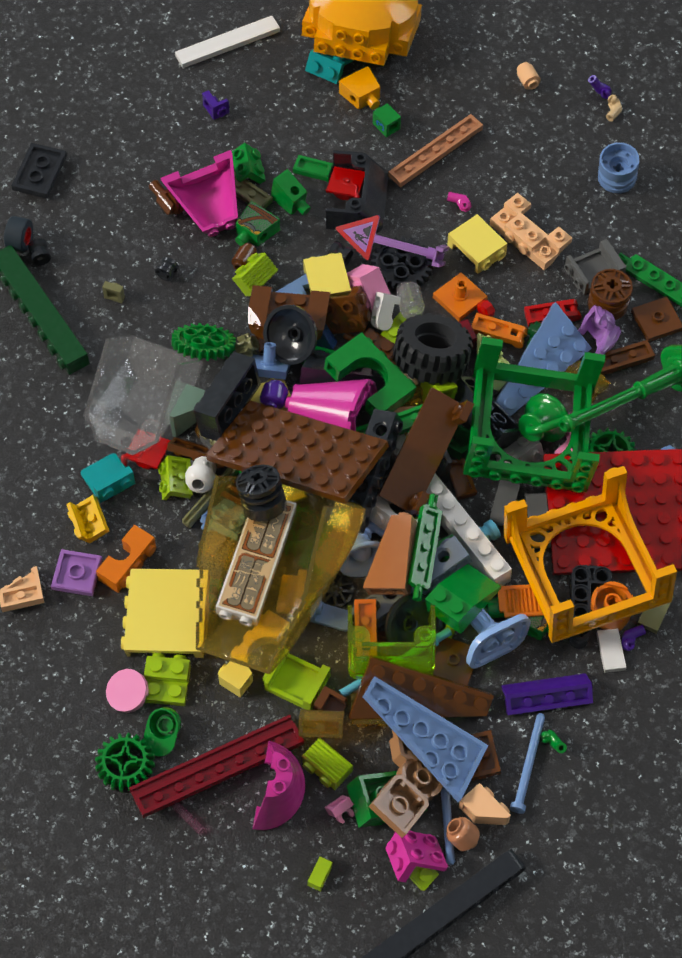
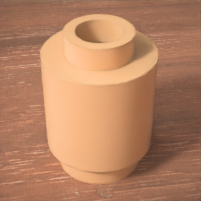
M524 62L517 67V76L524 88L535 89L541 79L533 65Z

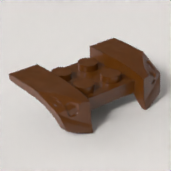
M253 285L248 309L250 331L252 334L264 339L263 328L268 315L279 306L296 305L306 310L313 318L317 328V340H319L324 330L331 292L311 290L310 295L273 292L272 287Z

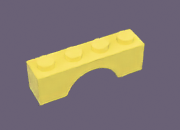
M268 611L265 616H260L258 625L252 632L249 631L246 634L242 646L233 651L227 665L224 664L218 672L219 684L241 698L253 682L252 672L248 667L250 657L262 648H279L290 633V623L271 611Z

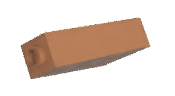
M401 512L398 515H391L364 582L363 588L369 595H406L411 593V585H408L407 582L417 528V521L411 514Z

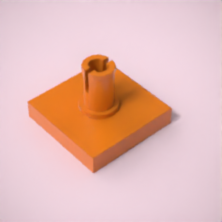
M462 272L433 293V298L458 322L477 309V303L488 298Z

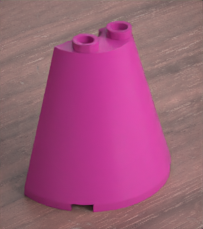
M231 150L214 156V164L180 177L177 171L161 178L162 183L201 231L208 234L209 237L218 235L219 231L224 229L231 230L235 228L238 220Z
M369 379L295 384L291 397L288 396L286 398L285 408L288 409V412L356 431V416L362 405H366L367 399L377 392L375 382Z
M271 741L268 742L265 764L271 765L270 768L275 770L276 777L274 780L268 781L261 807H256L253 830H268L287 822L299 809L305 793V778L300 763L288 749Z

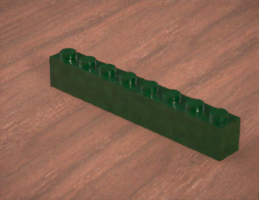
M7 246L1 249V283L4 287L8 286L12 299L14 301L17 300L21 312L28 315V321L32 328H37L41 341H46L50 354L57 357V363L61 370L65 369L70 375L89 365L87 352L14 248Z

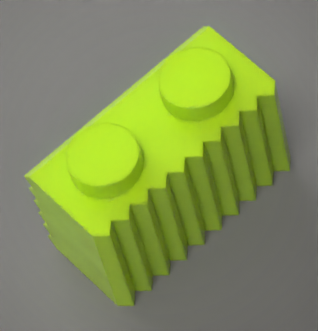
M266 253L252 254L247 259L249 262L245 266H240L235 271L236 275L232 280L246 297L251 296L253 285L263 286L278 271V268L271 262Z
M318 738L302 756L304 769L310 774L315 773L319 776L320 782L327 788L332 787L336 790L353 772V765L321 738Z

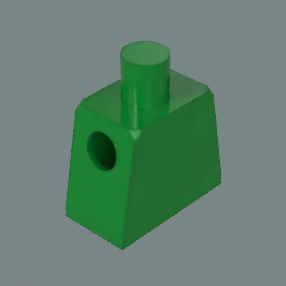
M288 169L273 179L271 197L289 214H294L298 210L304 216L311 210V207L306 203V189Z

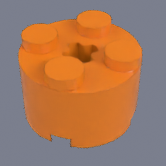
M606 582L594 590L591 598V612L633 598V595L621 583ZM631 616L600 626L599 628L603 630L618 629L620 631L627 625Z

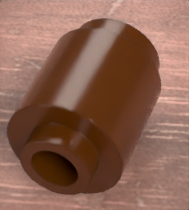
M245 243L236 252L231 261L235 270L242 265L245 266L249 262L247 259L252 254L257 253V249L252 244Z

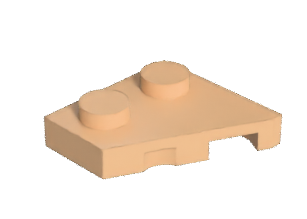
M37 566L31 568V573L25 577L19 576L10 585L0 589L2 612L44 603Z

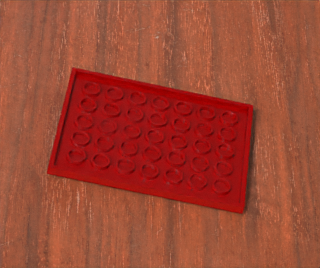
M682 449L589 452L600 454V458L587 492L577 493L572 490H556L552 487H546L548 511L559 509L569 503H577L590 496L601 495L604 472L614 467L624 466L627 471L625 495L635 526L657 570L673 564L676 570H682ZM544 454L543 461L551 460L560 454ZM566 456V457H564V458L569 461V459H570L571 457H570V456ZM555 464L557 470L567 472V468L563 464ZM604 511L596 514V520L599 522L604 521L607 518V513ZM612 519L611 522H610L608 525L613 527V526H615V525L612 524V521H614V520ZM575 526L560 532L551 540L553 575H572L574 567L578 565L603 566L610 569L612 573L636 572L622 543L613 534L604 529L594 526Z

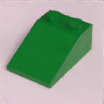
M466 564L440 582L425 598L427 611L461 634L497 594L501 586L471 565Z
M397 771L360 775L346 786L349 797L354 804L352 807L359 828L385 823L368 806L377 797L376 795L384 785L396 775Z

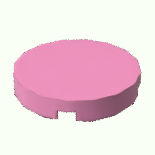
M120 670L111 677L107 684V700L111 707L117 711L124 713L134 712L145 703L144 700L149 692L148 682L142 674L135 670Z

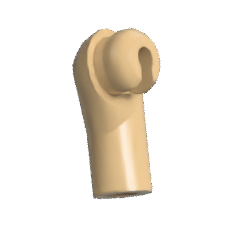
M616 95L608 97L610 111L606 118L610 122H613L622 111V105Z

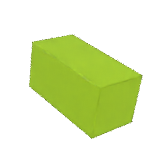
M319 857L308 879V886L321 892L333 862Z

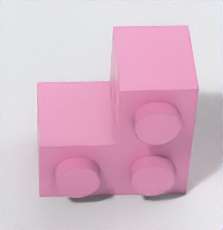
M362 264L347 273L351 290L354 286H362V290L367 297L366 306L370 312L373 310L376 292L390 294L379 267Z

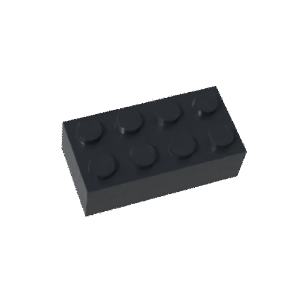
M233 352L230 358L226 359L223 368L215 375L214 381L205 390L204 396L196 403L193 410L201 436L217 441L251 400L261 385L255 358Z

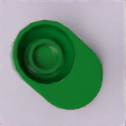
M170 707L156 709L147 720L144 739L147 742L146 746L150 745L152 747L151 753H154L155 756H165L175 747L177 735L181 728V718L174 709Z

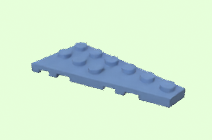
M555 302L521 356L518 365L564 372L579 360L585 352L592 348ZM507 382L495 401L511 416L526 404L532 396L537 395L545 387Z
M374 676L363 698L452 797L459 802L488 745Z

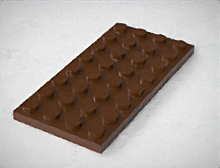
M249 401L206 453L207 461L242 472L254 465H270L278 470L283 485L346 504L389 445L388 441Z

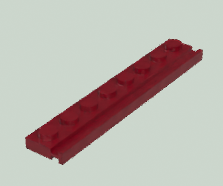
M288 715L131 786L129 790L142 817L145 818L265 763L269 741L280 744L291 751L304 745V739L292 721L291 715Z

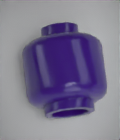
M279 380L266 382L261 391L260 402L264 405L282 409L288 396L287 387Z

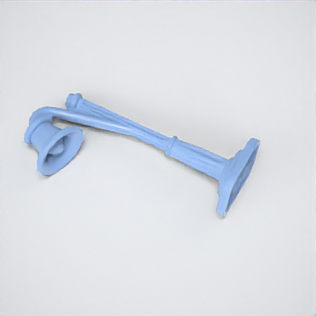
M369 522L364 534L348 530L343 533L341 541L347 550L342 553L338 561L339 570L349 577L367 576L380 544L378 541H371V534L376 533L383 537L385 531L373 522ZM482 609L470 623L479 635L472 641L466 657L467 664L475 669L517 648L525 639L531 620L525 614H519L496 623Z

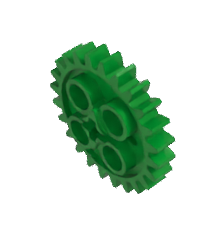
M191 323V326L184 325L183 328L178 327V330H174L171 346H173V350H178V354L183 353L184 357L191 356V359L198 358V360L205 358L207 361H209V358H212L216 361L217 357L224 359V356L229 357L234 352L236 337H233L234 334L229 333V330L223 331L224 327L216 328V325L209 326L208 323L205 326L201 323H198V325Z

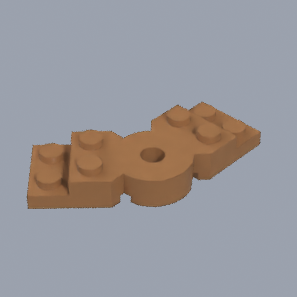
M392 730L393 738L389 740L392 761L399 769L396 775L384 785L368 807L403 838L428 808V801L441 791L443 785Z

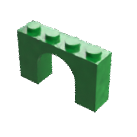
M362 332L326 357L324 369L337 382L358 368L373 369L383 377L385 386L366 401L364 410L370 416H372L374 409L394 412L414 397L416 390L414 382L407 378L400 368L393 364L387 358V355L380 351L373 341Z

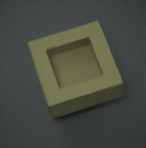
M105 281L102 287L104 298L123 303L125 299L123 286L118 283Z

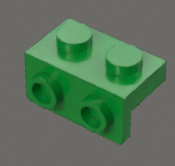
M243 143L232 151L237 181L242 182L248 177L259 184L266 181L261 154L256 148Z

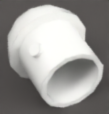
M203 456L196 458L192 466L185 472V482L189 489L196 493H205L211 490L216 483V464L207 461V458Z

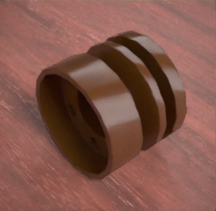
M604 269L598 272L593 277L588 298L589 310L596 305L612 313L615 320L622 318L627 312L633 289L632 281L628 275L616 269Z

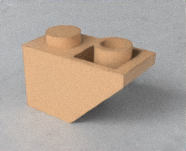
M480 783L468 792L459 803V808L473 823L506 825L509 823L511 815L509 814L508 807L502 802L499 803L494 798L493 792L488 787H483Z

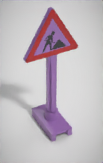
M379 215L336 227V230L366 260L370 259L373 244L378 243L426 256L427 259L432 260L431 266L442 267L446 263V261H442L445 254L443 252L448 251L449 246L440 245L436 249L431 247L425 248L377 235Z

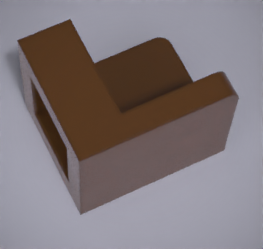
M324 686L314 703V707L317 711L339 721L349 702L346 697Z

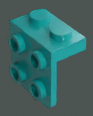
M313 49L309 53L305 71L338 84L344 66L354 60L313 52Z
M115 453L81 470L82 478L98 498L99 503L135 484L132 469L129 466L125 468Z

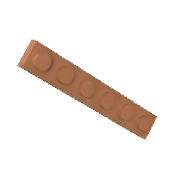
M468 115L388 171V176L399 187H402L483 130V124L473 115Z

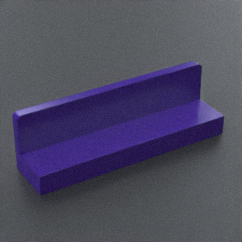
M585 673L502 685L507 715L593 703L592 683Z

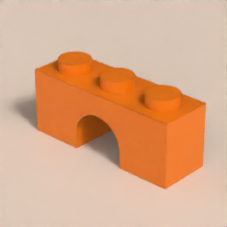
M133 525L122 539L123 549L129 552L130 555L124 560H115L108 556L96 570L98 580L117 593L122 588H126L127 576H130L131 569H141L145 559L151 557L156 550L155 538L136 525Z

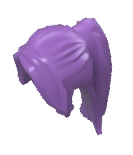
M596 305L586 314L578 329L580 334L584 335L588 331L596 339L597 350L595 353L603 355L614 347L621 333L620 327L615 325V318L612 313Z

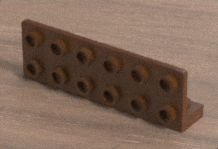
M431 388L378 494L379 497L413 516L419 514L420 507L426 504L430 494L426 491L458 425L467 421L474 403L468 400L459 403L437 389Z

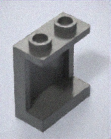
M607 239L600 241L599 248L574 259L571 255L567 256L564 265L566 273L571 275L576 288L580 289L584 295L590 293L593 277L598 272L604 269H616L624 273L626 271L625 264Z

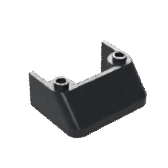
M333 150V169L335 166L365 171L362 198L349 199L345 209L326 208V229L336 230L338 226L379 215L380 219L376 233L381 231L384 224L388 172L366 153Z

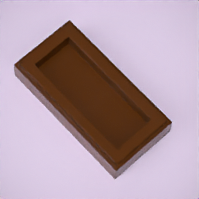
M465 458L452 460L449 479L457 500L477 495L472 477L463 474Z

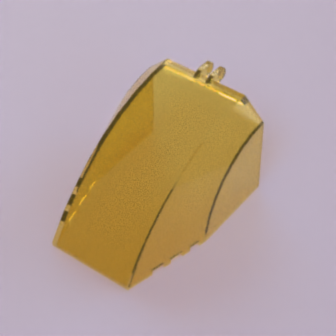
M215 476L197 556L199 578H196V587H199V601H196V608H199V622H196V650L266 674H271L298 641L343 566L356 541L366 508L349 501L343 504L282 484L286 499L297 503L296 514L258 625L245 626L239 620L233 618L226 620L219 617V614H216V604L247 517L243 511L241 499L236 488L237 477Z

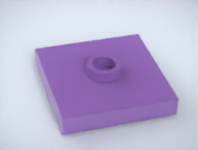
M61 549L51 589L93 596L98 579L96 570L102 564V556Z

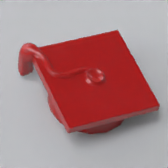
M334 166L326 192L333 193L342 200L361 198L359 193L364 181L365 171Z
M138 430L126 454L121 455V462L124 466H127V460H130L145 469H158L167 451L168 442L171 440Z

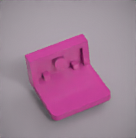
M409 830L401 838L395 832L387 843L386 852L396 878L400 882H406L416 866L445 871L448 867L437 838L431 834Z

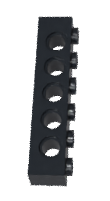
M378 409L373 411L365 434L387 440L389 447L346 504L340 503L334 522L341 530L364 534L365 528L369 525L371 511L377 502V494L383 486V478L390 466L392 452L396 449L398 435L403 429V421L396 412Z

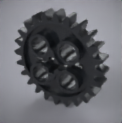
M403 236L401 239L402 242L419 246V241L412 243V238H410L408 241H405V237ZM382 244L380 248H375V253H372L371 266L379 267L387 287L391 286L392 292L396 288H398L399 293L402 292V289H406L409 292L411 287L416 291L417 284L423 287L424 281L428 282L429 276L432 275V260L427 259L426 256Z

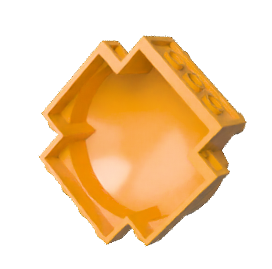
M309 0V7L302 20L301 36L314 38L313 52L384 66L389 53L407 57L421 20L422 5L418 4V0Z

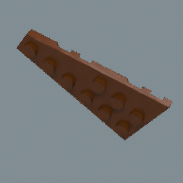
M370 656L350 711L349 719L381 718L363 698L374 676L441 717L487 716L494 695Z

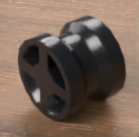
M163 257L160 261L161 265L157 266L155 273L162 280L171 281L173 273L177 272L179 265L173 259Z

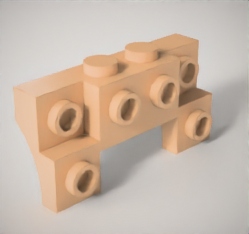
M516 193L504 203L503 209L490 218V226L499 232L507 242L517 247L520 253L529 257L545 270L572 242V237L560 227H557L549 235L523 215L531 208V203L519 193Z

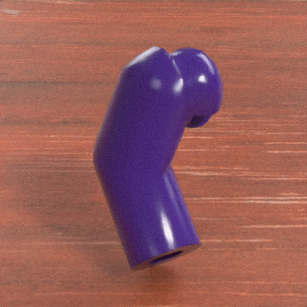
M595 75L589 77L588 82L598 94H601L602 98L608 99L612 92L610 86L600 82Z
M642 624L624 631L621 639L624 650L630 651L634 649L636 638L646 634Z

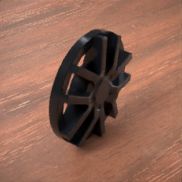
M333 571L321 575L315 584V592L318 593V588L323 590L320 592L321 597L327 594V597L324 600L321 599V602L331 605L327 602L333 599L334 605L331 606L342 608L346 606L354 595L353 582L348 576L340 572ZM335 576L340 577L338 582L334 581ZM324 581L327 586L321 584V582ZM350 587L351 590H343V588ZM343 595H349V598L345 600ZM340 597L343 603L338 604L336 599Z

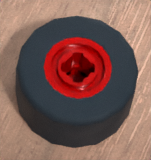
M11 216L4 232L5 247L12 246L17 252H27L28 244L33 238V223L28 218Z

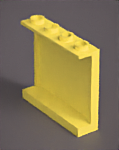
M131 569L130 576H127L126 587L129 589V594L125 596L124 601L125 609H127V616L123 617L125 637L122 636L121 649H124L127 657H130L131 653L194 654L195 658H204L209 589L207 570Z

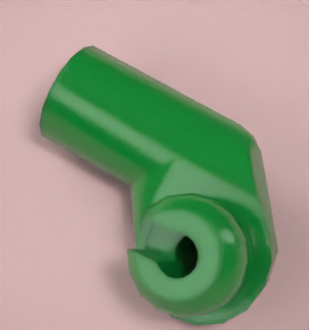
M553 730L541 733L543 743L549 742L550 746L558 753L566 751V744L561 741Z

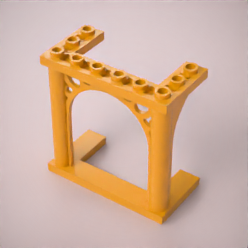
M624 466L614 467L604 472L601 495L590 496L583 501L572 502L559 509H551L545 514L533 515L527 518L528 506L525 500L512 501L504 506V539L507 544H512L549 626L548 636L551 643L672 602L677 570L674 564L657 570L635 526L625 495L627 471ZM605 511L607 518L602 522L597 521L595 518L596 514ZM612 519L614 520L612 524L615 525L613 527L608 525ZM594 526L604 529L613 534L624 546L646 593L573 618L574 605L572 601L568 600L559 603L545 572L543 557L546 547L557 534L571 527ZM540 534L545 540L543 542H535L530 536ZM535 548H540V551L537 553L534 550Z

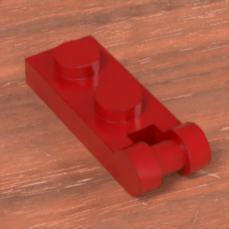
M576 299L556 302L571 321L575 322L582 318L580 311L577 310L578 303ZM555 302L525 306L524 313L528 327L536 321L542 323Z

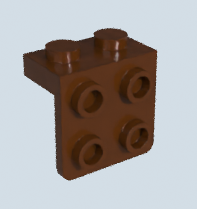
M361 285L354 286L349 295L330 297L325 323L332 334L365 331L371 321V312L366 306L367 297Z

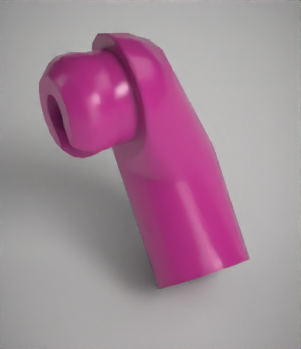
M453 192L448 193L447 201L457 203L461 211L467 212L470 210L471 202L466 195Z

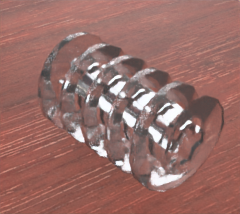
M414 282L398 284L396 293L397 296L401 297L399 305L401 315L408 319L422 314L425 305L420 286Z

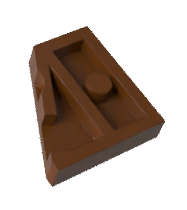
M491 730L471 734L488 745L471 781L502 774Z

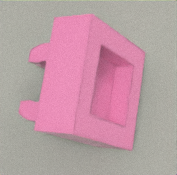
M341 795L325 807L328 814L335 817L342 824L345 823L342 818L344 812H347L350 817L354 816L353 810L350 809L354 804L349 797Z

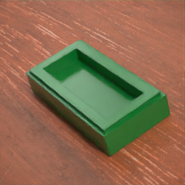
M298 155L293 167V173L327 182L333 171V163Z

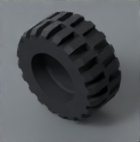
M426 313L425 315L418 314L414 318L406 319L399 326L393 358L404 374L407 373L411 379H418V382H428L432 385L440 383V385L447 382L452 383L461 378L467 371L473 348V340L468 330L462 327L459 322H454L452 318H445L439 314L431 315V313Z

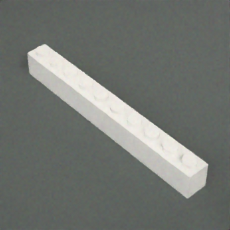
M404 434L399 435L397 438L396 449L392 452L390 458L393 464L406 439ZM435 473L426 492L438 495L437 507L443 511L441 518L442 527L449 535L453 534L456 536L473 561L471 563L475 569L500 586L510 582L512 568Z

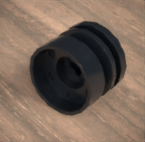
M265 464L254 465L245 469L237 477L236 488L247 518L261 522L274 519L283 513L287 506V499L282 488L280 474L276 468Z

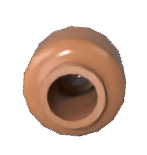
M459 817L449 822L446 837L458 850L467 851L477 845L480 832L469 819Z

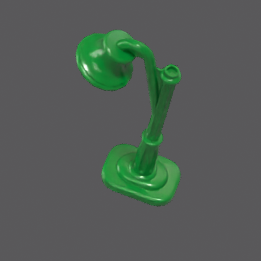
M670 345L662 350V370L640 382L636 381L630 389L574 413L568 414L564 405L550 394L539 393L532 396L526 403L525 414L519 419L518 425L521 435L533 442L541 439L555 442L562 439L567 432H573L575 427L637 398L645 399L646 396L669 387L675 391L682 392V345Z

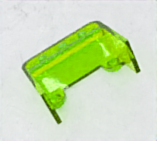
M348 605L347 662L349 675L354 679H362L370 656L433 675L436 651L435 605H430L429 626H420L416 629L414 642H370V633L365 627L352 626V605Z

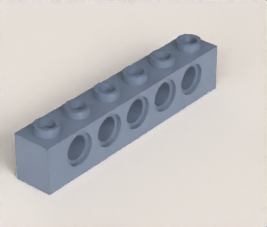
M456 536L445 539L436 549L430 589L423 590L422 594H428L444 579L466 564L473 562ZM443 557H450L447 562H441ZM411 586V593H414V587ZM370 595L366 598L376 599L377 605H380L377 611V629L385 624L387 614L392 605L404 595H397L392 600L389 599L390 595Z

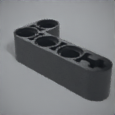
M590 565L574 567L570 579L569 600L574 605L573 618L576 617V614L584 615L591 612V592H594L597 587L604 585V583L611 582L612 572L610 569L603 566ZM581 576L584 580H579L576 577ZM601 577L604 578L606 581L602 582L599 581L597 578ZM576 595H581L584 599H578ZM591 630L581 633V637L578 634L569 637L571 646L576 649L584 648L588 643Z

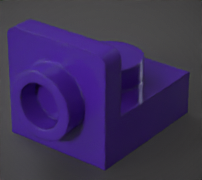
M209 90L202 93L203 106L213 120L229 113V101L227 99L219 102L217 97L213 96Z

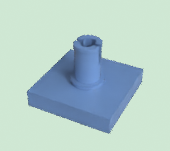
M266 342L264 344V355H253L252 358H255L259 377L285 380L291 365L283 364L275 359V343Z

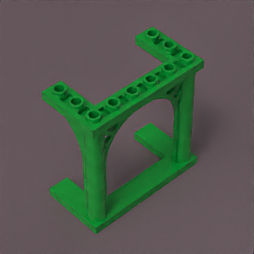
M482 337L473 369V377H476L474 406L472 409L469 450L463 474L474 478H490L494 481L505 480L515 484H531L535 487L546 486L556 490L566 489L577 493L587 492L600 458V454L589 453L591 420L575 427V430L571 432L568 446L557 457L545 462L536 463L518 460L504 452L493 438L490 428L494 380L573 391L572 413L592 406V394L604 366L605 355L585 352L577 374L499 363L503 340ZM492 454H499L501 457L499 461L489 460ZM570 456L571 458L568 461L564 457ZM555 464H563L567 468V472L557 470Z

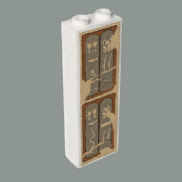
M287 500V506L283 513L268 521L258 522L249 518L246 519L216 604V614H219V617L226 620H231V618L239 620L245 626L258 625L296 514L297 503Z

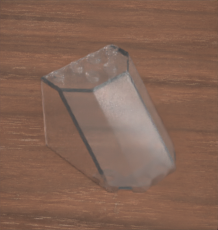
M133 335L106 338L83 415L93 431L92 435L95 441L107 444L109 447L120 451L123 450L131 455H135L158 443L170 425L169 415L186 384L195 386L204 361L197 358L191 359V356L184 357L183 353L178 354L175 350Z

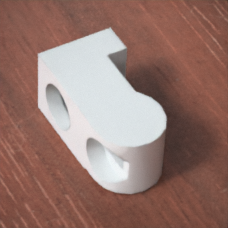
M376 292L371 315L373 327L383 331L391 328L394 305H400L401 297Z

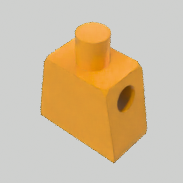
M368 66L339 80V93L357 109L367 105L372 110L379 107L380 85Z

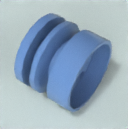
M613 143L602 150L599 159L598 181L606 191L623 193L634 187L639 167V155L636 149L626 143Z

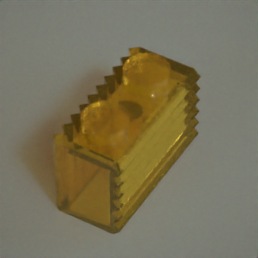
M301 709L298 735L300 737L308 736L309 738L311 736L313 738L321 736L322 738L330 737L332 739L333 737H339L341 739L344 733L345 712Z

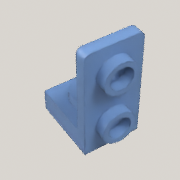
M313 591L306 609V620L347 632L353 616L352 611L324 604V602H321V594Z

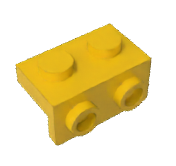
M92 495L77 505L71 502L67 504L68 516L74 524V533L79 540L90 544L110 532L96 496Z

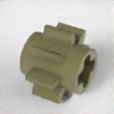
M249 333L237 337L238 341L235 346L237 353L249 357L257 354L256 350L259 349V342L255 336H250Z

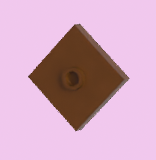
M668 297L634 307L631 310L633 317L648 342L682 331V322Z
M448 637L440 641L439 645L435 647L426 673L468 686L474 670L466 662L470 645Z

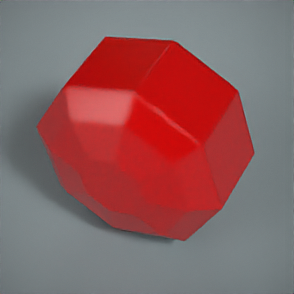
M482 300L477 303L479 314L490 317L495 315V309L488 300Z

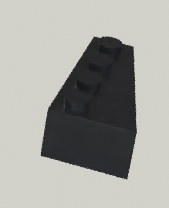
M314 350L302 366L299 385L337 382L324 369L326 357L331 354L323 350ZM370 368L355 369L339 380L369 379L375 382L377 392L385 386L383 377L377 371Z
M471 376L461 377L456 383L458 388L454 400L459 403L466 400L473 403L475 380ZM492 398L490 428L494 440L501 449H504L513 444L521 433L519 425ZM472 410L467 419V422L470 426L472 419Z

